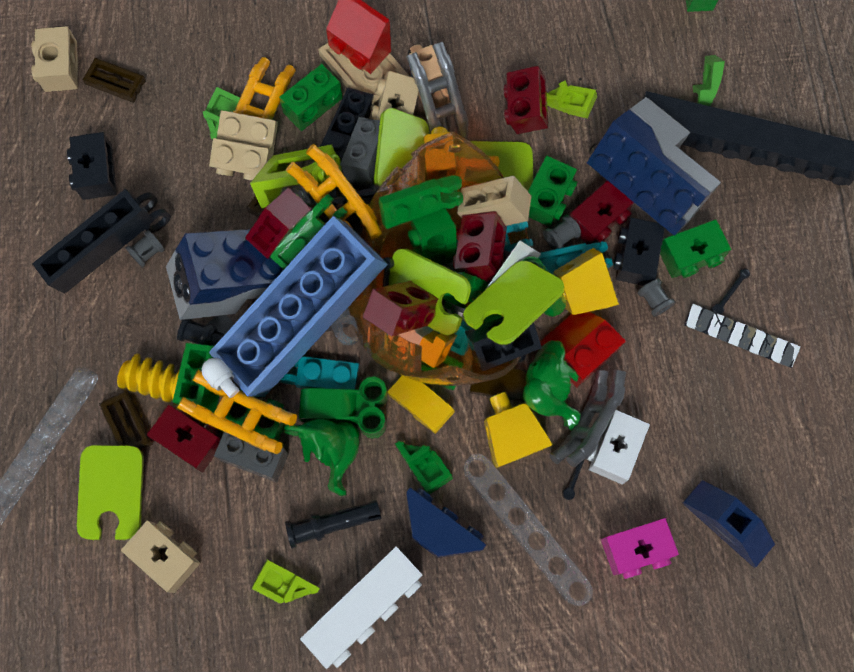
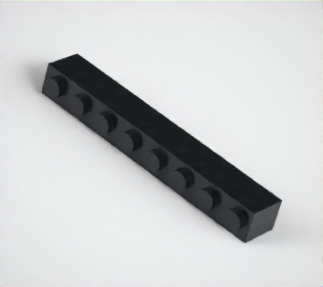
M648 91L644 94L643 99L645 97L650 99L690 132L682 143L684 146L695 148L700 152L721 154L729 159L746 160L754 165L774 167L782 172L803 174L811 179L819 178L832 181L836 185L849 186L854 181V141Z

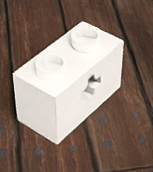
M615 410L601 436L598 447L587 458V460L591 461L588 470L620 484L627 482L650 424ZM614 440L619 441L618 447L620 450L618 452L613 451L614 445L612 442Z

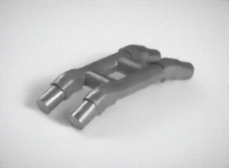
M440 42L432 46L443 76L428 82L426 72L421 65L417 52L406 56L420 94L430 134L432 129L442 127L440 119L453 114L458 138H468L469 125L467 114L464 111L454 75V67L444 43ZM447 88L451 103L435 109L431 93Z
M597 370L595 384H593L592 392L589 396L590 399L581 413L578 425L573 428L566 440L560 444V447L550 454V458L555 464H559L566 458L572 467H576L581 461L589 458L595 452L599 445L598 441L617 406H620L624 398L625 371L614 370L612 385H610L609 394L606 397L608 371ZM595 413H599L592 428L588 427Z

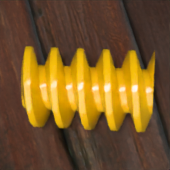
M136 353L131 360H127L122 364L117 376V384L121 389L128 388L131 392L139 391L144 396L150 394L154 399L161 397L164 402L168 403L173 400L180 369L175 374V366L170 363L166 370H163V361L158 360L154 367H152L151 357H146L141 364V355Z

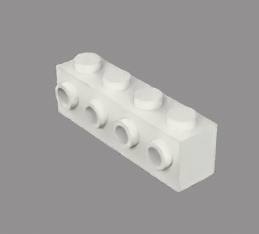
M395 547L300 640L326 669L332 664L338 668L351 655L347 649L353 643L358 641L362 645L375 632L371 626L380 617L386 621L399 608L395 604L404 594L407 598L411 597L422 586L418 580L423 575Z

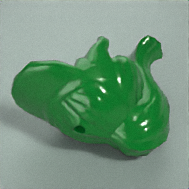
M551 340L538 350L534 360L528 367L523 398L525 403L538 414L548 417L561 416L564 426L572 430L578 425L581 414L578 410L568 406L565 400L570 393V379L572 378L577 382L579 376L564 360L565 349L562 342Z
M316 419L305 422L302 425H285L284 433L299 436L305 462H309L312 451L321 463L330 467L329 490L339 496L347 495V491L342 484V477L358 454L359 433L357 428L351 423L342 421L333 423L325 419Z

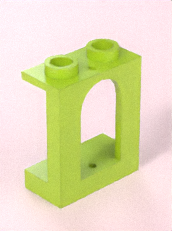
M332 144L318 147L333 158L338 164L340 171H342L341 160L335 154ZM308 149L273 155L250 182L261 208H266L287 186L299 185L297 180L286 171L287 164L312 160L306 154ZM316 162L302 167L304 171H307L319 183L318 186L329 177Z

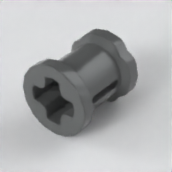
M565 215L562 217V222L555 227L545 229L543 236L548 245L555 250L563 248L562 245L572 238L580 237L581 229L571 216Z
M149 230L134 245L125 247L141 268L157 252L162 253L165 251L161 243Z
M659 278L646 284L638 292V295L644 297L651 307L653 317L664 313L676 304L675 300L670 299L661 287L662 281Z

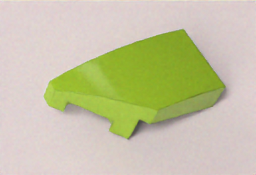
M566 81L559 83L558 88L547 93V106L567 114L588 119L597 99V93L594 89L572 85L567 86Z
M268 559L251 587L253 590L278 603H288L294 599L318 593L320 589Z

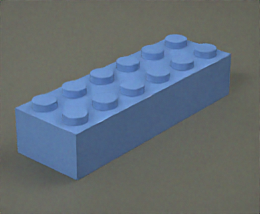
M332 216L210 350V355L225 362L233 372V381L247 396L265 397L388 264L346 222Z

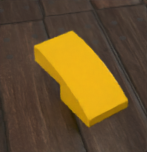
M407 370L387 391L393 400L408 410L416 420L435 434L455 413L449 404Z

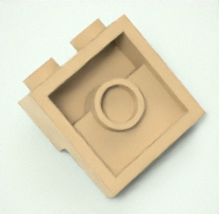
M221 110L217 138H213L209 166L215 167L217 174L233 176V172L236 171L244 173L243 179L253 180L273 156L278 121Z

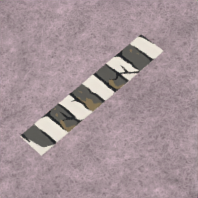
M695 304L692 305L684 324L687 327L790 368L793 367L800 350L798 345Z

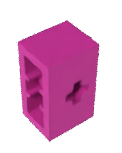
M666 518L601 539L612 574H623L624 579L642 574L641 567L652 564L654 570L671 565L670 558L679 555ZM645 546L646 552L635 554V548Z

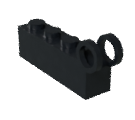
M124 189L34 261L32 265L48 286L65 294L142 231L149 230L151 233H154L165 227L170 221L171 215L166 209H159L149 214L158 202L157 197L152 192L144 193L136 198L127 189ZM151 199L150 202L145 207H143L141 203ZM163 216L157 224L150 226L155 219Z

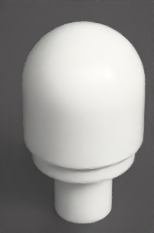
M211 358L205 361L202 366V375L212 388H215L217 391L222 389L229 398L234 397L239 392L238 387L232 382L234 379L233 372L224 361L219 358Z

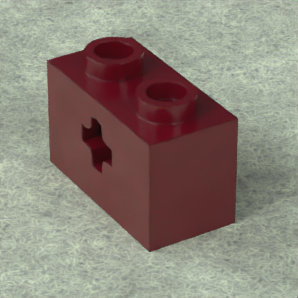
M606 181L573 210L570 216L578 223L581 229L580 238L587 245L596 241L603 242L613 232L611 228L616 223L621 226L631 217L632 212L630 210L634 202L609 181Z
M168 405L146 435L203 473L214 458L221 441L217 437L220 431L209 424L204 423L200 426L193 421L194 418L189 414ZM185 432L193 436L190 441L182 437Z

